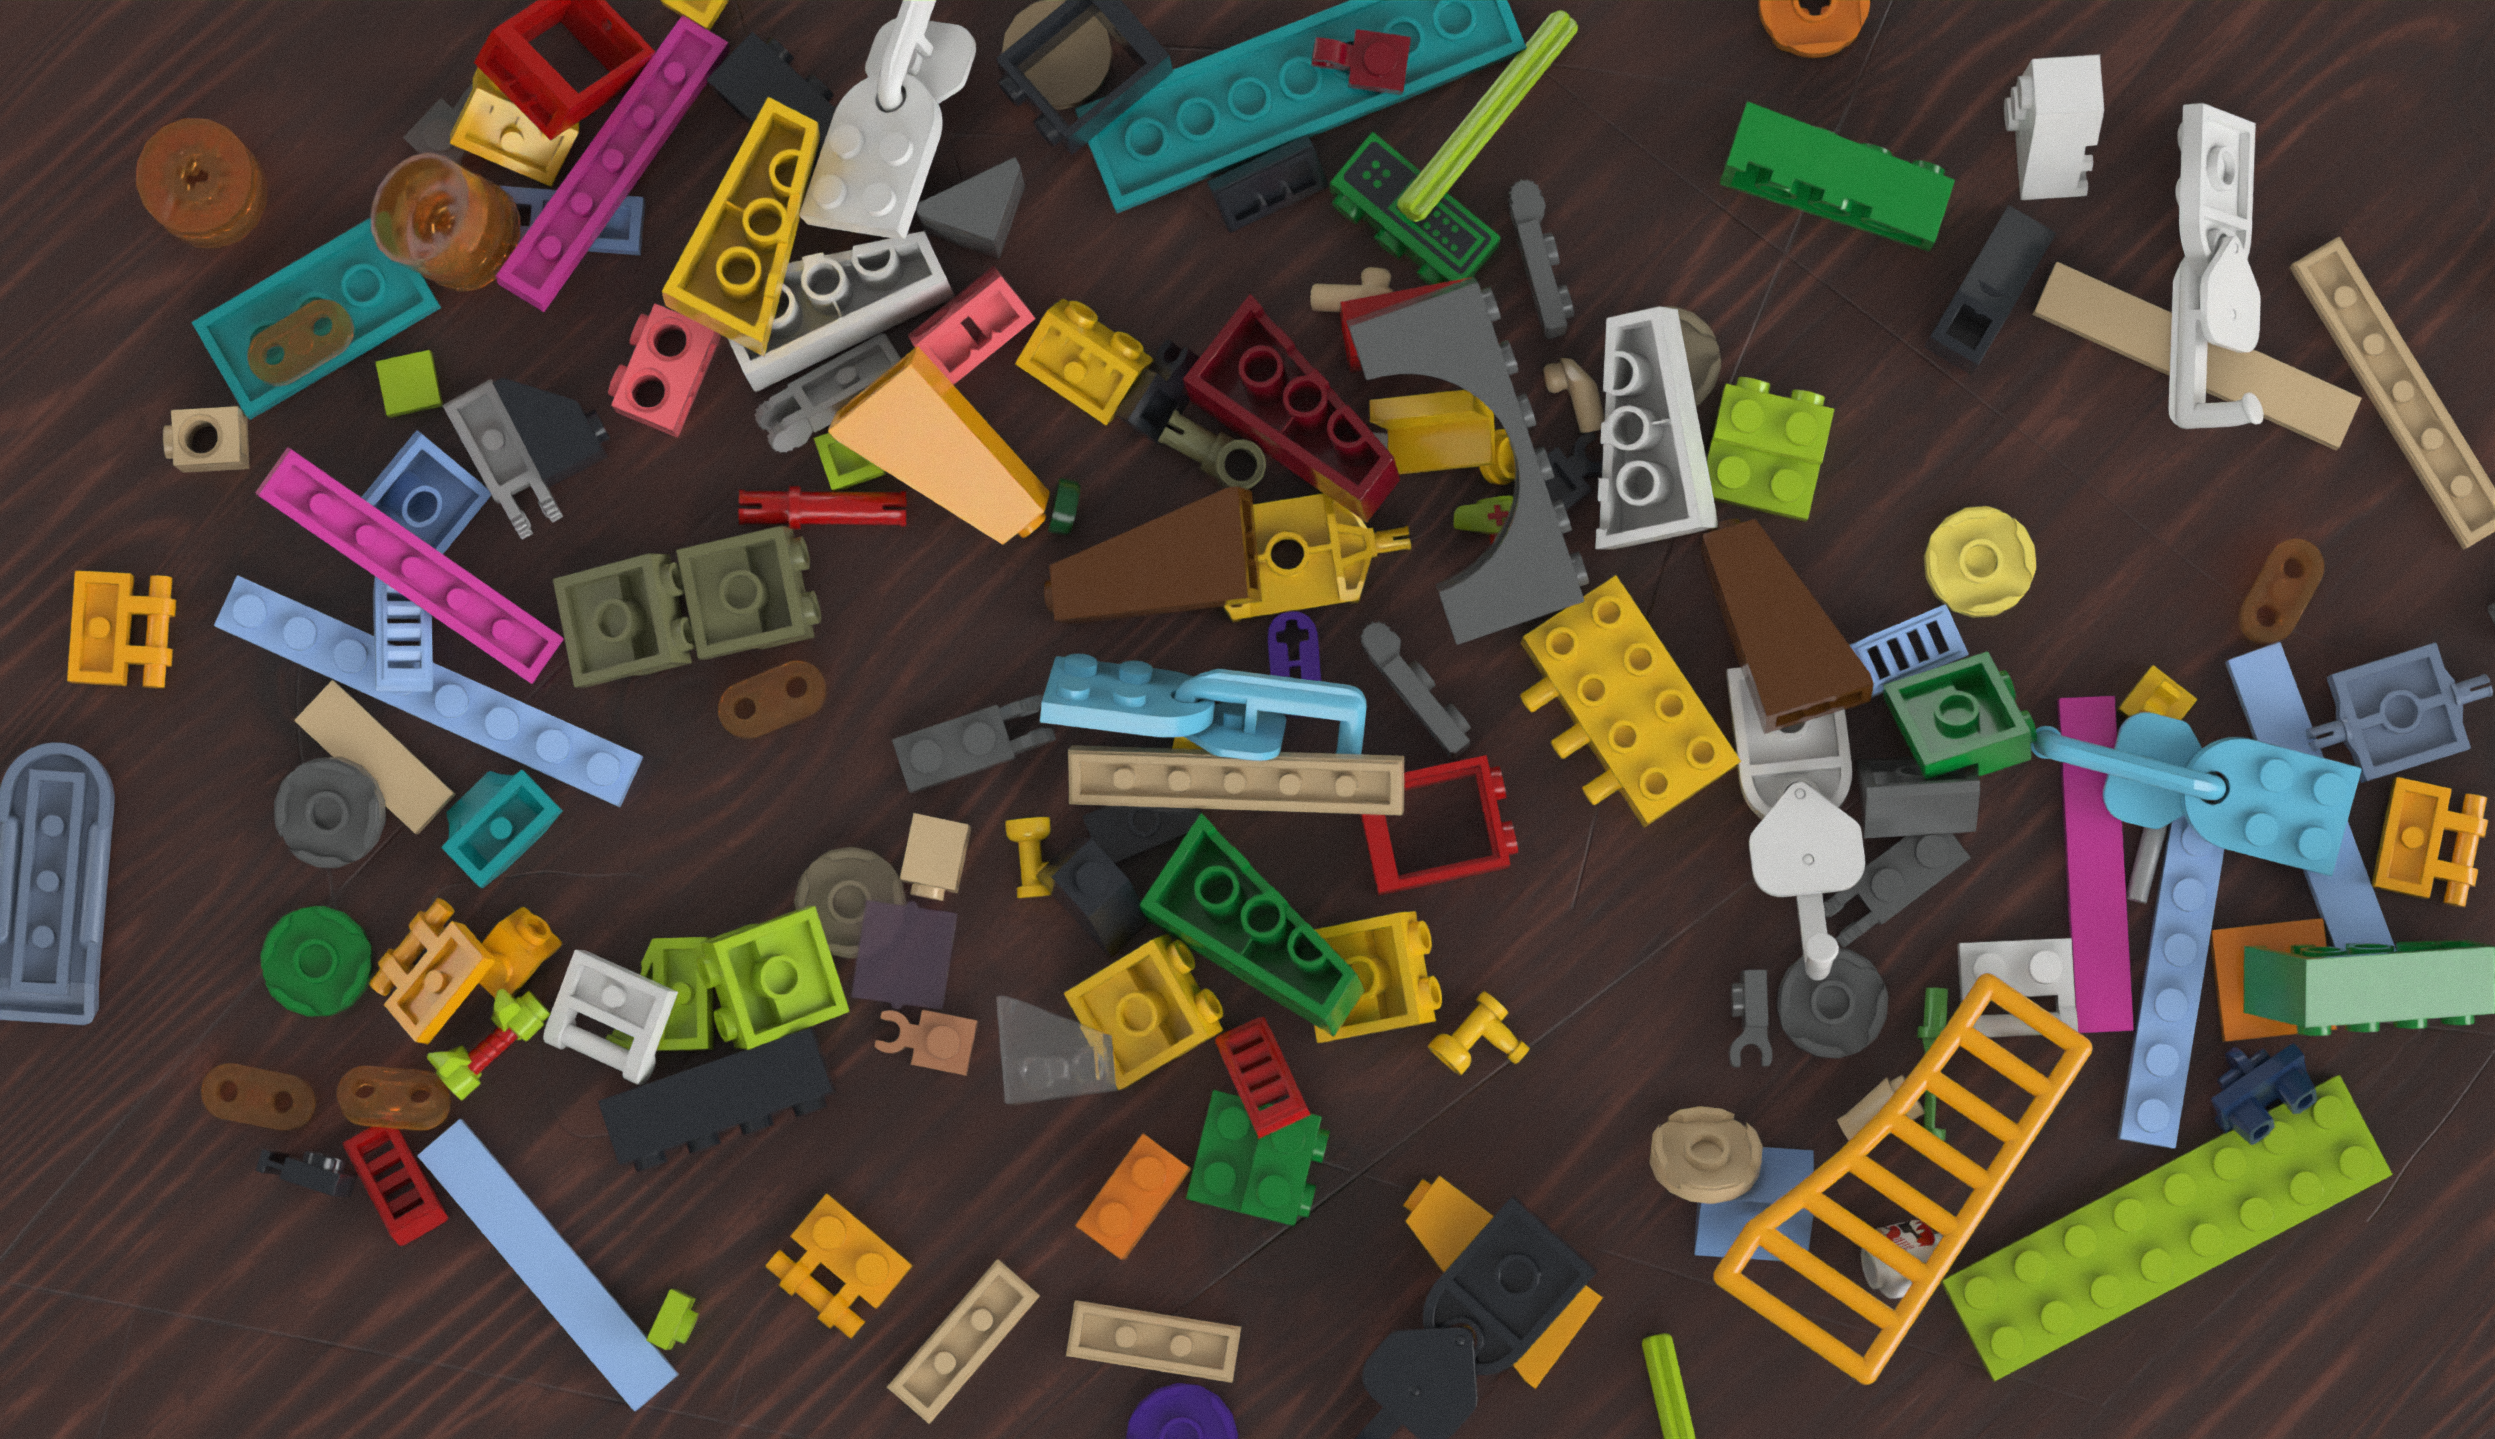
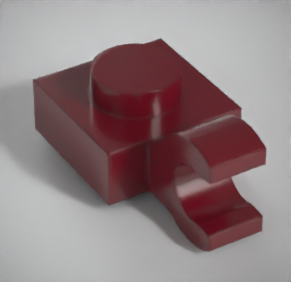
M1360 29L1355 30L1353 45L1334 39L1316 37L1311 66L1349 71L1348 88L1402 95L1411 37Z

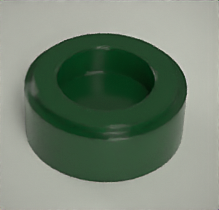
M1064 478L1058 479L1047 532L1064 536L1071 533L1081 489L1079 482Z

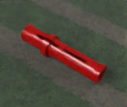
M789 486V491H745V489H739L740 506H762L761 509H739V525L789 524V528L793 530H801V524L900 525L901 527H906V510L883 509L884 507H907L906 491L806 492L801 491V486Z

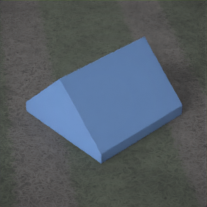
M416 430L361 498L443 554L490 498L491 493L488 488Z
M1763 1147L1760 1176L1748 1192L1734 1200L1721 1203L1707 1204L1697 1202L1694 1255L1724 1257L1747 1222L1814 1172L1813 1150ZM1802 1208L1775 1229L1809 1251L1813 1214ZM1758 1246L1750 1258L1781 1261L1761 1246Z

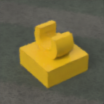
M2152 665L2116 711L2126 719L2136 713L2151 712L2182 720L2197 701V698Z

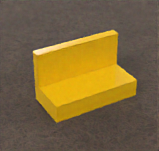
M1457 390L1369 400L1370 422L1387 429L1388 451L1395 458L1399 474L1495 465L1494 413L1469 391Z

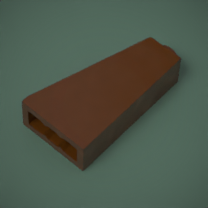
M1238 486L1227 487L1049 565L1050 580L1045 581L1044 597L1048 611L1054 613V621L1071 625L1262 602L1252 491Z
M1739 519L1724 520L1718 523V528L1708 530L1709 533L1702 534L1700 554L1764 734L1871 702L1874 682L1870 672L1756 519L1742 523Z

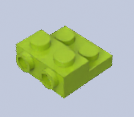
M1738 377L1736 386L1725 384L1722 391L1707 456V466L1714 501L1806 522L1811 509L1820 465L1823 462L1834 409L1823 406L1825 397L1804 390H1792L1791 398L1769 394L1771 385L1767 382L1753 378Z
M806 906L759 924H749L700 942L704 955L696 959L699 975L708 989L715 987L722 1007L714 1011L715 1024L722 1039L725 1042L732 1040L735 1048L749 1050L850 1012L815 906Z

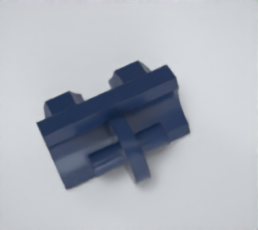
M2293 1042L2273 1057H2270L2263 1048L2250 1057H2247L2237 1047L2225 1053L2231 1070L2217 1079L2223 1091L2211 1098L2218 1115L2215 1118V1122L2226 1134L2234 1129L2249 1144L2254 1145L2268 1136L2275 1128L2274 1119L2266 1111L2265 1107L2280 1098L2293 1115L2300 1114L2317 1101L2316 1088L2306 1072L2304 1054Z

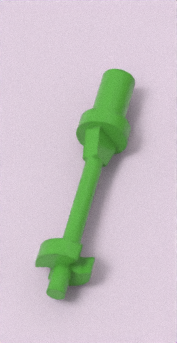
M1926 988L1924 1026H1918L1917 1038L1923 1040L1925 1053L1946 1027L1948 989ZM1926 1090L1923 1128L1942 1141H1945L1946 1129L1935 1128L1936 1096Z

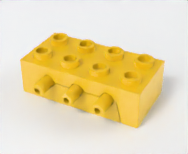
M1617 575L1585 595L1584 602L1565 608L1523 636L1520 644L1544 679L1521 693L1520 698L1530 712H1534L1557 697L1575 724L1551 741L1559 757L1564 759L1588 744L1606 770V772L1582 787L1589 802L1592 805H1596L1619 790L1645 828L1737 767L1741 760Z

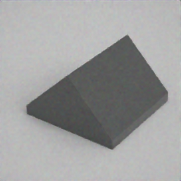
M1016 157L918 203L916 212L925 234L999 259L1025 188Z
M1914 756L1856 760L1864 838L1976 832L1980 780L1973 765L1925 779Z

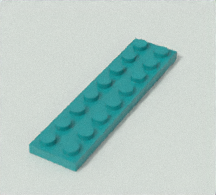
M1349 0L1174 69L1169 76L1088 141V145L1117 214L1252 161L1305 135L1310 138L1513 58L1527 47L1507 0ZM1356 29L1411 37L1403 94L1397 95L1348 88L1349 71L1311 66L1316 37L1334 39L1353 45ZM1105 97L1075 108L1077 118L1080 119Z

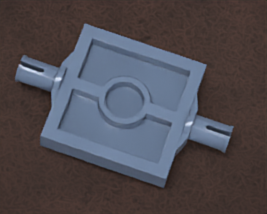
M2432 643L2326 677L2336 705V721L2307 728L2306 737L2310 739L2326 733L2329 734L2327 737L2309 742L2312 751L2344 742V745L2352 754L2355 766L2362 768L2359 778L2361 783L2471 749L2463 725V704L2485 697H2492L2493 689L2492 686H2488L2476 691H2470L2472 688L2490 682L2486 674L2455 683V680L2444 668L2437 643Z

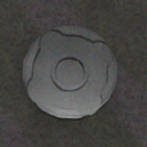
M319 757L298 766L281 782L274 801L275 826L280 837L283 836L285 842L290 847L289 850L299 860L318 868H339L364 858L378 843L386 823L385 799L377 780L362 765L344 757Z
M1838 948V954L1833 960L1830 972L1822 980H1813L1806 974L1804 957H1800L1787 968L1777 988L1776 1012L1782 1030L1796 1047L1815 1057L1839 1059L1860 1052L1877 1038L1887 1019L1888 994L1880 974L1867 958L1850 949Z

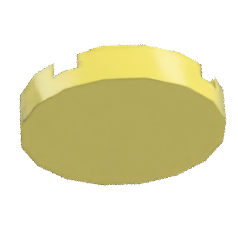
M1989 506L1964 508L1946 517L1930 536L1924 554L1926 580L1935 597L1944 605L1946 604L1953 612L1971 618L1996 616L2014 607L2029 590L2036 571L2035 546L2025 527L2015 518L2000 512L2001 510Z

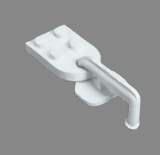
M903 0L897 18L887 22L878 31L865 65L868 78L855 85L843 97L832 118L799 216L807 225L900 240L906 239L942 132V113L939 103L963 88L976 54L975 40L967 29L956 24L929 21L936 0Z
M2204 103L2183 105V122L2178 129V145L2181 150V177L2176 184V200L2179 205L2180 237L2185 257L2180 263L2173 280L2169 416L2173 423L2185 429L2232 427L2248 423L2256 425L2263 421V409L2258 398L2252 393H2245L2242 399L2237 401L2206 403L2208 342L2238 353L2251 352L2255 348L2259 338L2261 298L2247 260L2252 236L2255 123Z
M1741 668L1727 669L1726 678L1735 752L1741 760L1737 765L1740 789L1749 808L1762 820L1751 833L1749 839L1753 877L1758 887L1771 896H1796L1805 971L1811 979L1822 980L1828 976L1833 960L1838 954L1839 947L1837 941L1827 934L1822 893L1844 891L1853 887L1861 879L1865 868L1861 828L1854 819L1840 809L1847 798L1852 781V763L1845 709L1764 734Z

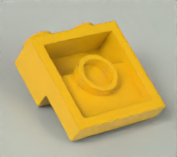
M1416 911L1399 912L1314 929L1357 973L1365 990L1334 1037L1314 1025L1317 1043L1436 1021L1434 1010L1441 1007L1442 994L1437 979L1434 976H1427L1424 954L1431 952V935L1424 921L1417 922Z
M1169 934L1152 939L1064 993L1118 1090L1128 1087L1171 1060L1182 1056L1224 1031L1218 1021L1223 1017V1009L1219 1000L1209 989L1200 990L1190 972L1195 968V960L1191 951L1182 941L1176 940L1173 942Z

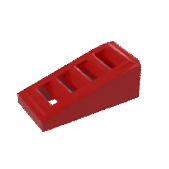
M1258 1017L1216 1037L1215 1043L1259 1138L1310 1115L1266 1018ZM1289 1094L1290 1098L1261 1111L1258 1110L1259 1107Z
M392 1116L385 1118L342 1143L390 1236L398 1245H406L448 1220L443 1206ZM390 1140L392 1141L395 1148L369 1163L366 1162L363 1156ZM400 1161L403 1162L405 1167L377 1182L376 1175ZM413 1181L416 1186L415 1188L391 1202L387 1200L386 1196ZM424 1202V1204L397 1218V1216Z

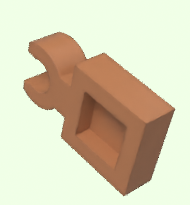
M888 1010L881 1012V1019L893 1021L899 1025L900 1035L896 1041L891 1043L876 1040L875 1048L889 1054L898 1053L906 1047L912 1048L914 1051L911 1065L967 1076L978 1024L977 1020L922 1010L919 1025L910 1024L909 1020L897 1011Z

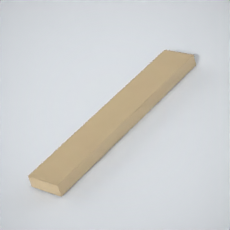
M2340 236L2293 263L2289 267L2462 549L2465 550L2495 532V487Z
M2059 262L2054 264L2032 315L2170 376L2171 312ZM2208 342L2206 393L2227 402L2241 400L2245 393H2252L2258 398L2262 406L2263 418L2334 450L2340 448L2362 399L2361 397L2254 349L2251 352L2238 353Z
M1072 745L1068 750L1069 804L1402 815L1404 812V756L1280 752L1273 759L1252 761L1220 757L1204 749Z

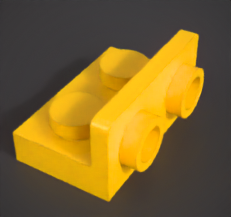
M477 68L473 76V89L450 133V144L548 186H552L579 133V122L550 141Z
M1061 299L1046 311L1015 364L1107 425L1114 419L1116 411L1144 368L1148 369L1153 359L1143 352L1142 344L1134 337L1124 332H1113L1098 322L1097 314L1088 306L1077 301L1069 302Z

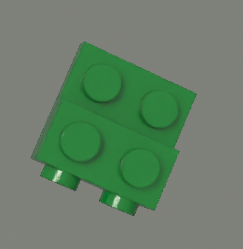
M1988 651L1883 685L1884 700L1925 779L1969 765H1973L1978 776H1982L2031 760V743L2037 741L2034 721L2028 710L2020 711L2015 703V689L2006 670L1998 671Z
M1213 1090L1186 1199L1295 1226L1297 1215L1309 1217L1316 1185L1306 1183L1311 1161L1319 1163L1323 1161L1330 1130L1319 1128L1322 1116L1310 1114L1299 1121L1259 1138L1240 1096ZM1267 1103L1259 1107L1258 1110L1261 1111L1274 1104Z

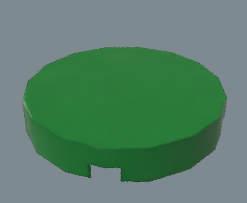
M326 906L301 908L283 916L267 933L260 954L263 977L271 996L287 1010L308 1017L333 1016L353 1006L367 990L374 970L373 948L363 927L348 914Z

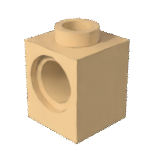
M238 406L171 410L172 425L164 426L163 445L166 458H173V465L183 473L250 469L248 419L243 410ZM203 427H215L218 439L214 448L206 453H195L192 445L195 433Z
M913 814L900 880L903 883L912 884L910 894L943 901L945 891L958 894L972 829L969 824Z

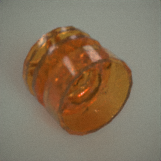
M184 118L163 126L146 142L137 161L136 187L144 207L176 239L194 247L222 248L242 240L258 225L267 205L268 182L260 161L229 128L209 119ZM201 168L209 178L207 182H197L194 189L186 182L188 175L197 176Z
M427 152L408 157L392 168L382 181L371 207V231L378 249L395 263L413 272L420 273L425 278L435 281L444 288L467 292L483 288L496 279L497 273L518 245L520 239V214L513 197L501 186L487 180L480 174L472 173L467 167L447 156Z

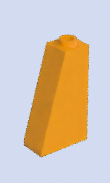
M918 346L846 403L833 417L828 432L835 440L1002 545L1017 533L1022 538L1027 537L1047 517L1044 512L1050 491Z
M1440 1176L1437 1177L1432 1185L1422 1179L1403 1205L1411 1211L1405 1223L1443 1273L1494 1217ZM1585 1286L1529 1350L1513 1364V1367L1522 1379L1533 1388H1537L1602 1300V1297L1588 1286Z

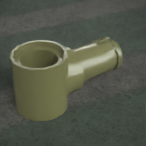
M1174 410L1167 425L1180 431L1182 435L1165 427L1158 442L1164 443L1201 464L1199 469L1213 476L1224 489L1238 486L1248 490L1260 481L1266 469V460L1261 448L1254 442L1245 439L1237 440L1223 431H1220L1217 435ZM1241 451L1251 457L1254 463V471L1248 480L1237 481L1227 474L1224 462L1229 453Z

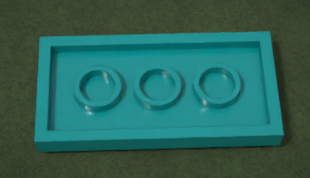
M381 211L191 323L246 417L251 420L434 313L441 306L389 217L384 211Z

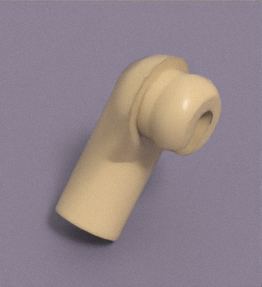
M1369 267L1361 273L1362 285L1314 284L1311 290V307L1314 311L1340 312V302L1390 293L1393 291L1389 288L1391 274L1387 269Z
M1559 358V363L1547 364L1543 368L1546 387L1552 393H1558L1567 389L1572 398L1579 431L1581 433H1588L1600 430L1601 422H1605V416L1595 381L1573 359Z

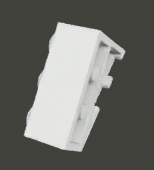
M2100 55L2032 59L2023 75L2018 76L2017 85L2011 88V97L2005 98L2004 117L2006 130L2015 131L2021 200L2087 196L2088 181L2086 179V171H2092L2094 162L2093 155L2084 154L2086 146L2097 145L2104 114Z

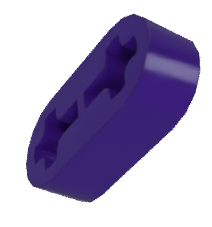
M1289 611L1281 613L1272 621L1268 629L1270 675L1290 677V669H1300L1301 679L1321 681L1318 634L1315 624L1308 616L1301 612ZM1290 622L1297 623L1298 630L1300 632H1308L1309 640H1304L1299 644L1300 660L1289 661L1287 644L1283 642L1277 643L1276 635L1285 633L1286 623ZM1284 714V715H1286V716H1288V717H1290V718H1302V717H1306V716H1298V715Z

